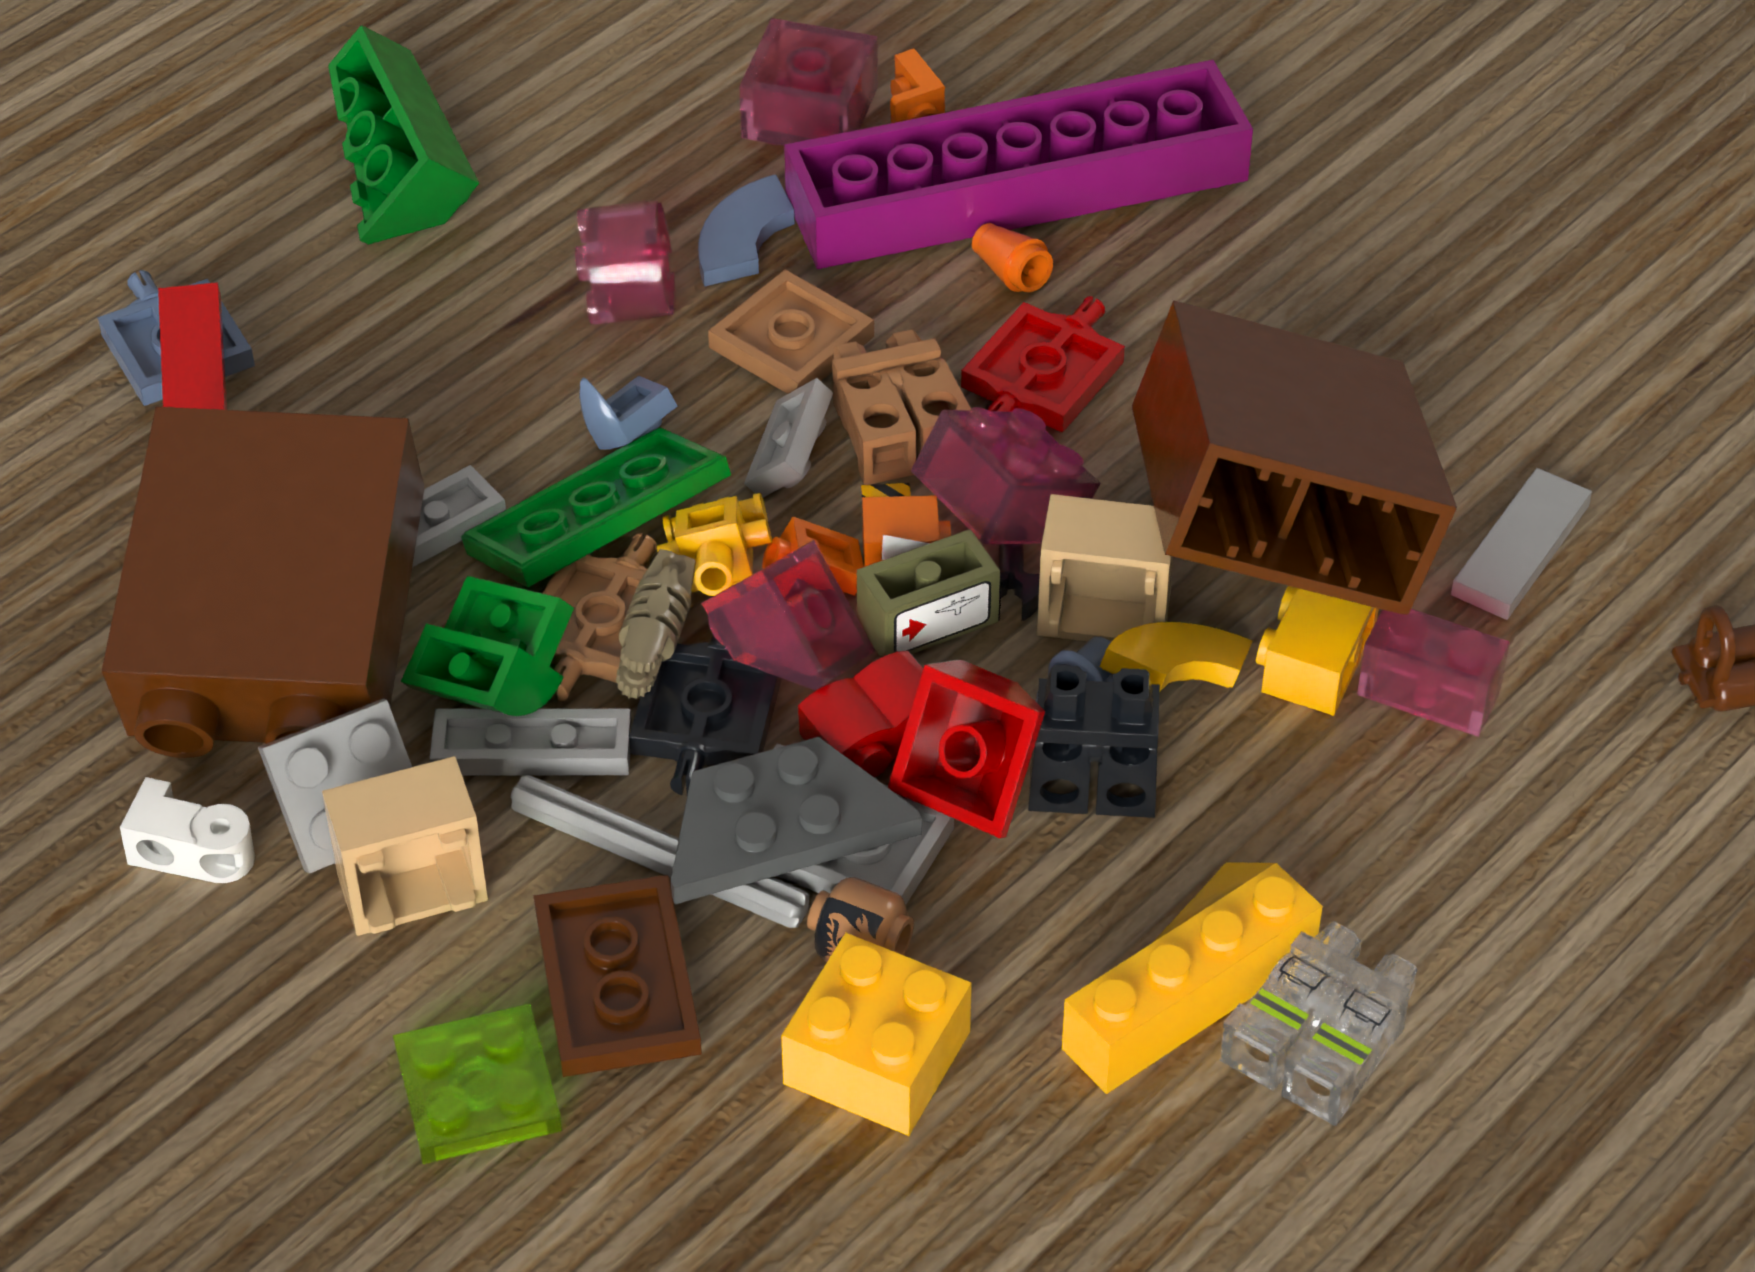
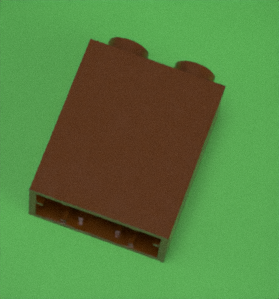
M1173 300L1132 404L1165 555L1408 616L1457 506L1404 363Z
M155 407L102 666V674L128 736H134L139 744L155 753L176 758H194L209 753L213 748L214 740L267 744L380 699L388 700L391 707L425 489L409 418Z

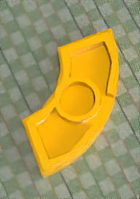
M1182 622L1148 623L1128 629L1113 639L1107 647L1099 667L1112 674L1120 672L1122 668L1146 669L1150 674L1151 683L1160 685V691L1171 682L1188 681L1191 679L1233 688L1253 641L1228 631L1204 625Z

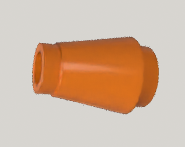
M986 223L975 232L972 239L973 251L980 256L1011 291L1034 292L1040 289L1049 279L1053 269V259L1043 241L1008 230L993 223Z

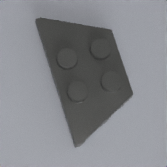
M820 737L692 771L671 876L672 898L675 904L922 835V817L915 807Z

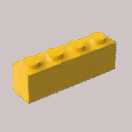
M1226 862L1150 945L1065 999L1062 1050L1105 1094H1108L1257 995L1261 988L1265 990L1277 982L1282 973L1279 969L1290 957L1295 956L1297 958H1292L1282 970L1287 973L1292 972L1304 964V962L1313 958L1316 954L1323 906L1277 863Z

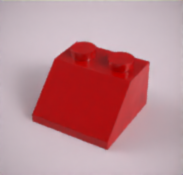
M964 660L925 664L887 788L894 793L997 838H1005L1045 711L1017 682Z

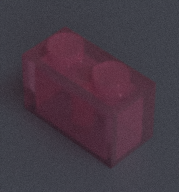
M1411 609L1409 614H1398L1382 610L1365 642L1357 695L1479 737L1500 694L1510 642Z

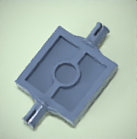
M139 270L141 280L136 272L132 273L127 280L128 287L133 291L137 299L123 309L97 318L102 337L143 406L163 400L158 288L152 280L150 273L145 270ZM205 279V280H202V281L193 283V284H191V285L206 284V283H210V282H209L208 279ZM221 301L225 377L251 368L255 366L252 348Z

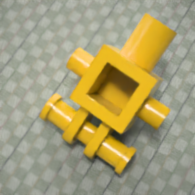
M761 493L753 494V498L738 501L737 496H728L717 501L705 504L700 503L689 508L676 510V517H671V515L663 516V526L668 542L657 545V553L660 549L696 560L692 592L701 591L709 596H718L725 593L728 589L736 587L743 580L753 578L752 547L772 543L767 512Z

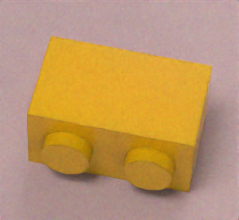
M1288 586L1284 592L1278 612V620L1281 622L1277 630L1270 627L1265 630L1257 651L1256 663L1264 666L1261 692L1334 716L1376 629L1379 609Z

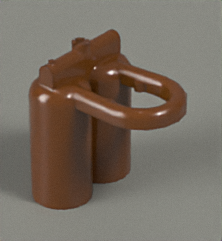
M1719 605L1709 606L1700 615L1696 636L1692 637L1688 644L1676 646L1671 651L1681 670L1678 680L1681 682V685L1688 684L1695 697V703H1698L1702 709L1711 707L1718 712H1725L1755 706V624L1733 628L1727 613ZM1714 623H1715V626H1716V628H1717V631H1716V632H1712V631H1713V627H1714Z

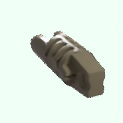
M660 549L636 587L619 632V642L622 645L616 682L618 683V689L622 691V695L628 696V699L644 697L646 692H650L662 662L671 658L675 651L691 607L690 596L696 560Z

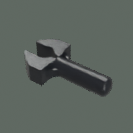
M1009 520L1002 523L999 527L1000 585L998 621H1000L1001 598L1007 595L1009 589H1013L1015 596L1022 600L1021 621H1025L1038 610L1040 574H1029L1024 571L1023 526L1017 521Z

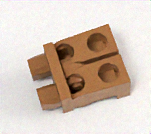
M912 329L893 333L886 340V349L866 353L864 346L856 341L835 346L833 349L834 360H832L833 405L838 416L841 418L844 429L849 434L856 452L858 472L863 485L916 475V458L923 473L975 462L976 417L949 366L941 358V349L935 338L922 341Z

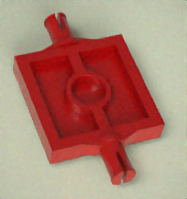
M1093 296L1086 297L1074 313L1068 316L1048 313L1023 302L961 370V388L993 401L988 409L979 416V423L986 432H989L991 429V434L993 435L1000 433L1013 415L1020 414L1063 433L1124 363L1125 346L1099 335L1092 328L1105 314V306L1099 299L1096 298L1093 303Z

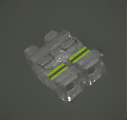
M1335 921L1329 923L1314 938L1301 931L1291 944L1290 952L1278 961L1266 982L1246 1006L1239 1003L1226 1018L1223 1025L1220 1061L1272 1091H1275L1283 1080L1281 1096L1330 1124L1337 1126L1385 1056L1391 1044H1394L1404 1031L1408 1002L1415 987L1417 968L1414 964L1396 954H1385L1374 970L1357 962L1356 959L1360 955L1362 941L1354 931ZM1247 1044L1269 1055V1061L1263 1062L1255 1059L1249 1053ZM1307 1077L1329 1089L1330 1096L1315 1093L1309 1087Z

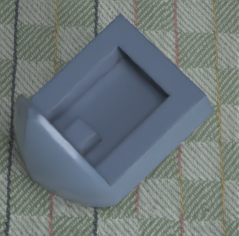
M637 376L607 400L603 398L586 378L583 377L580 381L579 398L583 419L599 449L619 448L631 443L636 438L650 433L661 425L663 417L678 407L666 386L641 376Z

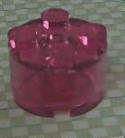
M639 201L578 209L579 235L581 242L586 243V245L576 246L575 248L576 267L579 280H590L592 290L587 291L586 294L587 311L591 325L673 315L676 306L675 274L670 272L668 253H672L667 219L661 202Z

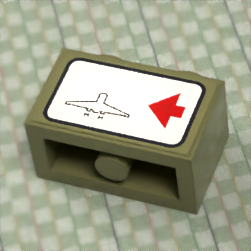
M971 529L857 569V622L880 657L898 651H909L910 654L916 653L997 623L1000 570Z

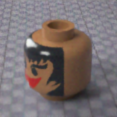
M849 877L841 880L830 893L824 890L819 892L810 908L807 927L815 931V950L824 961L829 960L845 932L905 956L913 934L914 919L907 915L906 904L898 893L857 877Z

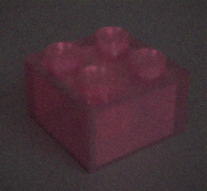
M771 18L739 86L741 138L784 146L785 144L860 130L878 88V36Z
M973 407L971 410H942L911 469V472L971 529L984 544H1042L1050 495L1092 499L1101 484L1082 466L1084 461L1078 453L1066 446L1060 445L1045 431L1046 424L1040 417L1030 411L1019 408L1014 409L1012 412L989 411L979 407Z

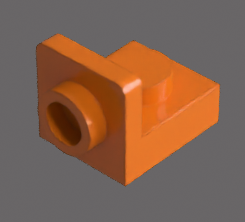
M914 48L896 54L895 79L891 80L890 83L892 94L890 100L891 123L945 113V86Z
M796 517L791 518L780 537H774L772 543L767 545L762 560V569L767 575L770 597L781 602L785 601L799 577L807 579L811 584L819 588H833L855 596L857 593V569L864 567L858 539Z

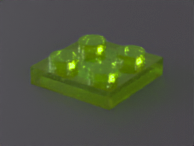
M530 1004L393 1035L395 1051L422 1164L562 1131L559 1108Z

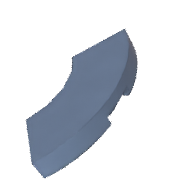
M776 174L761 178L737 189L722 200L706 219L698 242L699 270L704 287L759 274L758 253L762 244L775 232L795 224L794 208Z

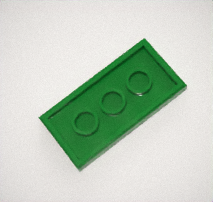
M659 427L464 532L461 539L467 555L518 583L530 587L731 476L726 456Z

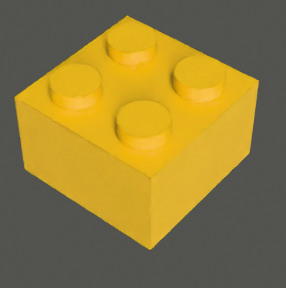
M845 932L781 1035L783 1084L910 1136L970 1033L972 982Z

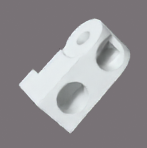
M145 777L120 826L128 865L214 883L233 882L248 874L254 865L255 852L248 816L242 809L231 804H216L202 807L200 804L174 799L171 782Z

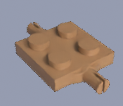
M643 533L635 534L627 550L620 558H597L590 555L582 557L555 572L542 594L559 597L574 607L551 662L556 665L554 670L564 676L559 688L551 699L554 700L556 695H558V701H565L569 697V693L579 676L583 674L617 683L616 674L621 661L622 645L619 642V632L636 587L647 571L645 566L657 550V543L649 535L646 534L643 540Z

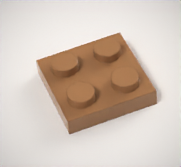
M784 269L708 330L709 348L789 394L815 378L822 381L832 373L833 349L836 345L856 341L864 346L874 338V319Z

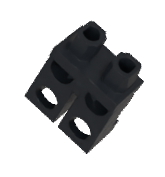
M1054 665L1051 668L1048 679L1039 678L1037 703L1044 709L1045 714L1031 756L1028 811L1087 814L1091 762H1098L1096 815L1155 818L1160 685L1151 683L1150 674L1146 669L1122 668L1120 672L1114 674L1113 682L1086 681L1087 673L1081 670L1079 666ZM1062 779L1074 783L1078 788L1068 794H1056L1047 791L1042 785L1051 780ZM1119 783H1131L1140 786L1144 792L1135 797L1124 798L1112 794L1108 789Z

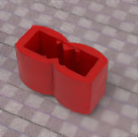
M898 651L872 662L853 678L840 679L819 688L798 705L799 732L804 740L820 737L874 778L879 776L886 770L890 762L897 757L923 672L922 666L909 651Z

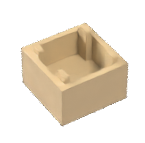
M1050 495L1041 546L1037 636L1089 641L1091 638L1098 636L1111 642L1119 634L1133 627L1148 623L1167 622L1174 557L1164 553L1154 506Z
M455 756L322 791L337 875L356 936L371 932L374 934L395 928L396 925L451 910L455 912L472 908L477 903L488 901L477 817Z

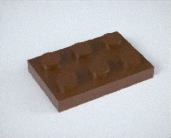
M668 875L533 896L563 1077L702 1055L701 1037Z

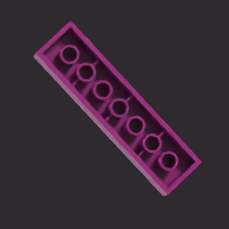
M1208 60L785 144V192L794 208L795 220L817 269L973 238L975 232L986 223H993L1012 230L1248 181L1253 128L1214 60Z

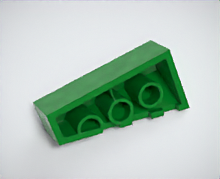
M360 25L329 63L328 67L338 120L347 124L346 140L342 142L344 156L346 160L354 163L357 179L350 185L352 200L354 204L362 207L364 219L357 224L359 239L369 245L445 224L456 210L469 199L473 190L479 185V181L411 50Z

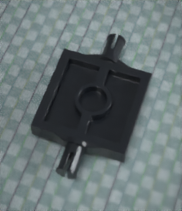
M726 613L719 614L716 617L710 642L689 645L677 643L671 658L662 662L657 678L654 681V686L651 687L650 692H646L644 697L641 696L629 735L630 754L677 761L670 787L679 795H683L685 783L688 795L692 771L702 769L704 765H718L764 751L783 676V657L750 653L737 647L736 642L742 622L734 614H730L728 625Z

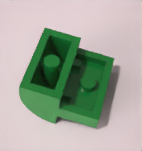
M467 576L445 627L442 628L426 623L401 679V683L417 691L510 716H524L533 713L552 698L564 676L549 666L574 607L559 597Z

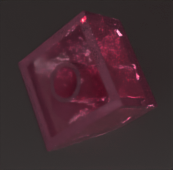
M814 540L701 603L708 614L711 632L726 647L734 661L813 690L826 685L875 651Z

